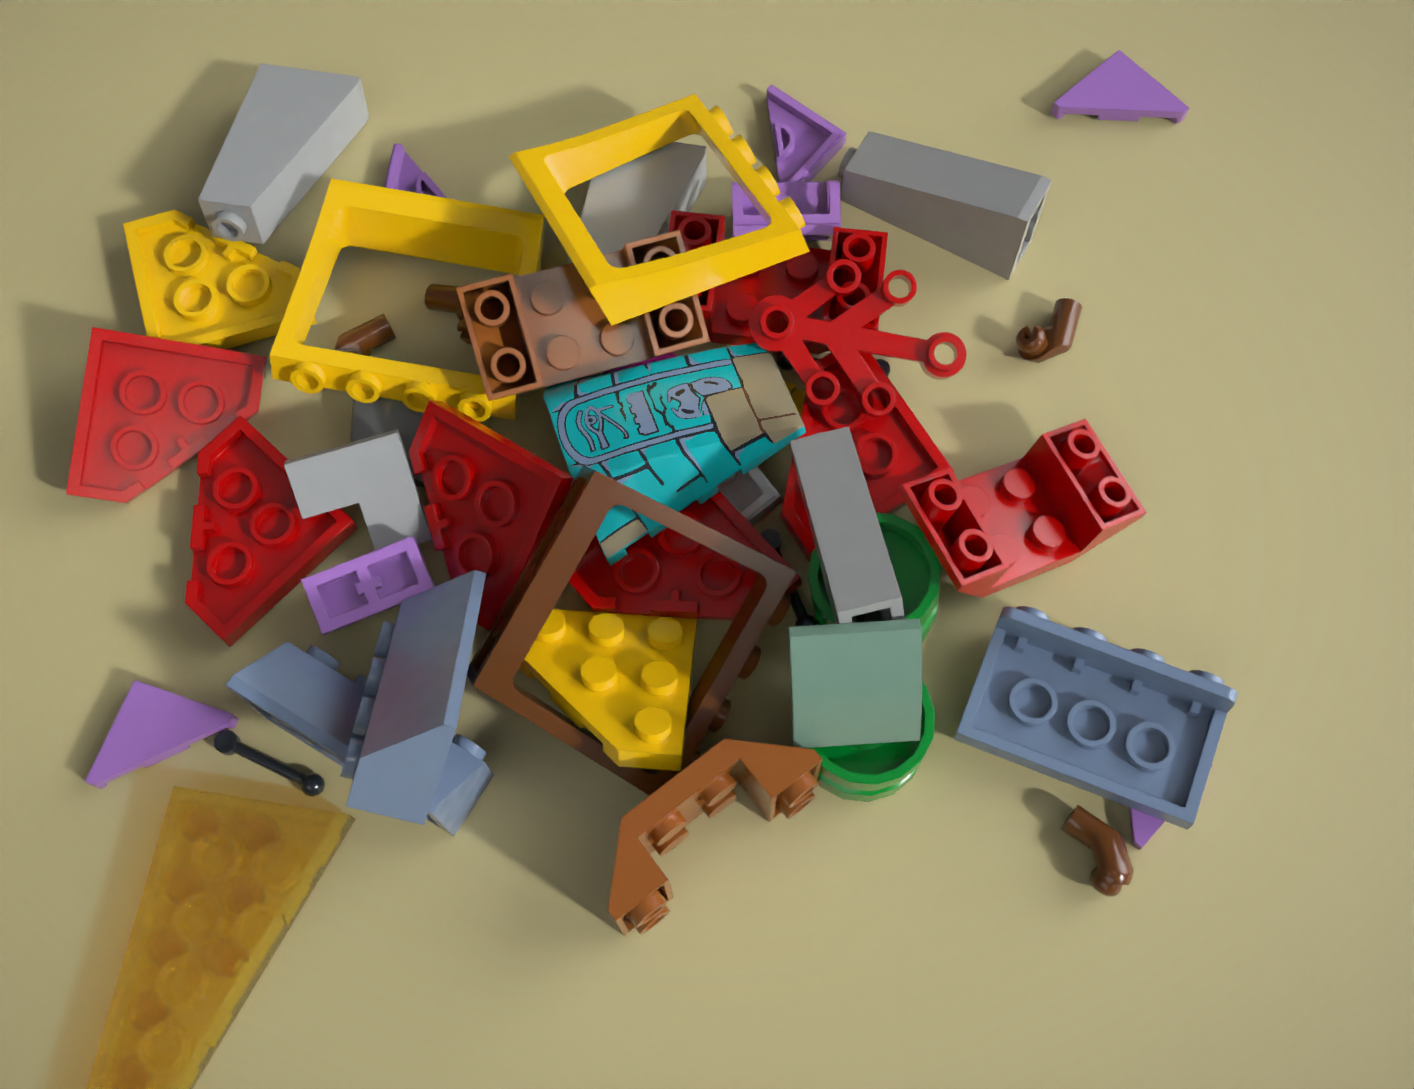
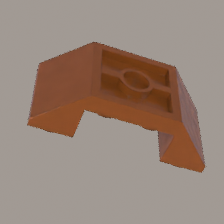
M676 230L626 243L621 250L606 253L603 256L611 266L623 268L686 252L681 232ZM573 262L515 278L513 273L456 288L488 401L543 389L710 342L697 294L611 325Z
M724 738L623 815L620 823L608 912L624 936L634 928L640 935L644 934L657 925L670 912L666 906L667 902L673 898L669 879L650 856V853L656 850L662 856L674 849L689 834L685 826L703 812L708 818H712L724 810L736 799L737 794L733 789L738 785L743 788L769 822L780 813H783L787 819H790L816 797L812 791L819 785L817 779L822 763V758L814 749Z

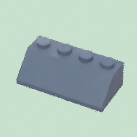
M473 570L407 598L401 602L395 624L383 621L374 656L385 658V660L373 657L363 692L364 694L375 696V699L362 696L352 732L353 734L364 736V740L350 739L340 777L353 780L346 807L421 825L425 824L457 728L486 573Z
M288 641L233 674L226 683V686L262 717L342 767L350 739L364 740V736L352 733L362 696L375 699V696L363 693L367 677L358 674L356 679L351 681L336 671L341 664L325 651L310 645L308 650L304 652ZM456 734L452 740L426 818L452 836H455L494 776L487 764L482 761L487 754L486 751L460 734Z

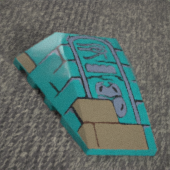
M756 343L711 349L583 377L546 387L543 395L570 475L574 477L573 482L584 465L677 512L695 500L702 504L719 492L717 485L738 471L743 475L790 444L791 440H795L806 433L805 426L771 352L760 348ZM615 505L608 511L596 532V536L611 566L627 555L625 548L647 533L652 538L667 527L626 506Z

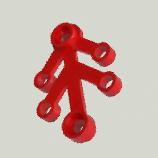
M840 259L832 263L823 279L795 298L790 299L782 295H772L763 298L753 307L748 322L749 332L753 341L766 351L783 353L805 385L807 400L817 407L831 405L839 395L840 384L832 373L819 369L803 341L826 345L861 396L860 405L867 415L876 418L887 415L894 408L896 394L889 384L877 380L859 352L918 362L926 375L937 380H944L954 376L963 368L966 362L967 352L964 343L958 336L949 332H939L925 340L862 328L893 306L901 307L912 300L917 291V282L915 277L906 270L899 269L890 272L879 289L831 322L808 318V316L834 296H848L857 289L861 280V272L857 264L848 259ZM843 268L849 270L853 275V284L848 287L836 285L833 281V273L836 270ZM894 279L904 280L909 287L908 295L903 298L893 296L889 291V283ZM779 313L787 319L788 327L783 332L774 333L768 329L766 319L771 314ZM944 344L953 350L954 359L952 363L945 365L936 360L934 355L936 346ZM818 379L827 380L833 388L831 397L824 400L816 398L811 389L814 381ZM878 389L887 395L888 404L885 409L875 410L869 405L868 394L870 391Z

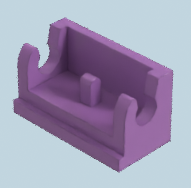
M827 180V182H776L780 190V194L776 196L777 200L781 201L789 196L805 221L806 226L800 229L805 242L832 241L834 227H841L840 182L838 180ZM732 182V237L768 226V223L737 182Z
M413 536L301 579L322 635L329 634L399 606L403 600L436 587L424 562L425 557L421 547Z

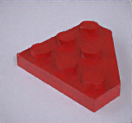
M92 327L66 494L127 504L196 457L201 449L240 415L249 420L259 413L267 357Z
M859 352L877 380L889 384L896 394L894 408L887 415L878 418L871 417L863 411L860 405L861 396L835 358L829 353L817 360L816 364L821 371L830 372L838 379L840 384L839 395L831 405L826 407L812 405L805 396L801 420L805 426L806 433L797 439L849 426L875 512L892 514L906 505L898 491L903 483L948 467L953 472L954 470L872 354ZM818 379L812 383V393L816 398L824 400L831 397L833 388L827 380ZM875 389L869 392L868 403L875 410H883L888 404V397L883 391ZM792 455L779 518L810 562L815 545Z
M429 400L408 453L414 474L422 475L430 503L424 506L435 550L443 551L450 579L452 580L473 570L486 573L477 624L489 631L570 489L574 477L447 403Z
M241 415L198 452L196 473L200 477L198 505L193 506L190 539L193 563L191 580L187 581L185 604L229 647L239 640L301 582V579L309 575L358 529L354 521L341 508L302 519L284 467V463L288 459Z
M720 491L702 504L695 500L679 511V513L793 569ZM667 527L652 538L647 533L625 548L627 555L611 566L595 534L568 583L593 612L733 621L754 585L755 575L750 568ZM797 573L785 592L788 595L802 585L801 577Z

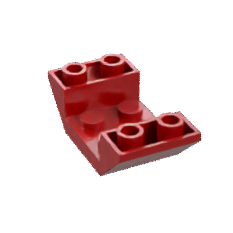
M671 210L668 232L680 230L686 252L727 240L725 239L724 215ZM834 227L831 250L808 248L810 252L698 293L710 342L728 345L755 343L750 335L748 322L753 307L760 300L772 295H782L793 299L823 279L832 263L840 259H848L856 263L861 272V280L857 289L848 296H834L808 316V318L831 322L881 287L884 279L888 232ZM838 269L833 273V281L839 287H848L853 284V275L847 269ZM774 313L766 319L768 329L774 333H781L788 327L787 319L782 314ZM880 316L862 328L878 331ZM803 341L811 354H821L829 351L826 345Z
M1086 419L1042 434L1020 459L959 481L952 469L948 467L903 483L898 489L956 590L980 598L1074 561L1141 519L1147 513Z

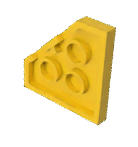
M175 209L123 223L147 336L229 349L277 335L301 270L299 267L284 260H281L279 263L258 253L254 246L244 241H228L223 238L212 237L209 229L196 224L192 217ZM314 317L311 325L317 324L316 317Z
M553 609L519 669L529 679L535 676L550 691L551 701L580 729L586 726L603 743V752L619 767L681 771L697 635V619Z

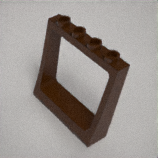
M583 465L470 662L467 677L471 684L480 691L650 796L681 771L619 767L603 752V743L592 732L584 727L580 729L570 718L513 682L517 671L608 511L615 505L626 506L750 568L755 575L754 585L689 697L681 771L701 756V753L696 751L707 730L712 732L718 731L728 718L731 710V701L726 696L737 677L744 680L757 667L761 656V649L756 644L767 625L771 627L777 626L787 614L791 597L785 592L797 571Z

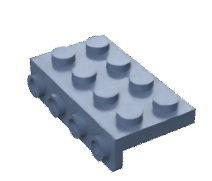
M1018 606L1016 608L1003 607L954 740L1188 830L1195 822L1227 713L1235 705L1238 692L1224 685V681L1212 673L1201 670H1191L1188 672L1166 664L1164 658L1155 652L1140 648L1131 650L1107 642L1105 636L1095 630L1085 627L1071 629L1049 621V617L1038 609L1028 606Z

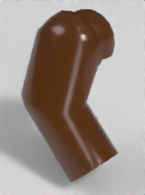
M381 314L338 336L334 350L370 356L372 349L395 339L396 336L385 315Z
M1076 805L1064 822L1061 830L1092 850L1097 866L1091 871L1089 881L1094 889L1108 897L1116 896L1121 891L1123 885L1130 884L1134 873L1124 839L1118 831L1080 805Z

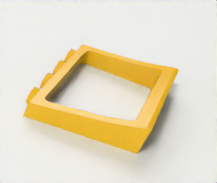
M696 94L586 134L514 152L508 156L611 325L810 252L800 230L806 224L793 200L789 196L781 201L777 200L776 196L780 194V190L768 168L763 164L755 170L753 169L752 165L756 163V159L742 135L738 134L730 139L729 136L733 134V130L721 108L716 105L708 110ZM697 134L703 137L768 223V226L687 252L629 267L617 268L611 266L606 261L565 196V192L571 187L683 137Z
M331 178L306 257L269 355L272 379L291 382L295 388L308 394H315L323 388L345 391L354 400L362 403L375 402L379 397L403 401L409 409L424 413L429 400L443 401L478 422L485 421L490 416L515 420L519 394L488 401L481 375L304 345L339 252L344 247L354 246L522 276L540 271L543 252L544 215Z

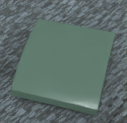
M920 618L789 627V674L793 747L813 748L920 741L922 715V631Z

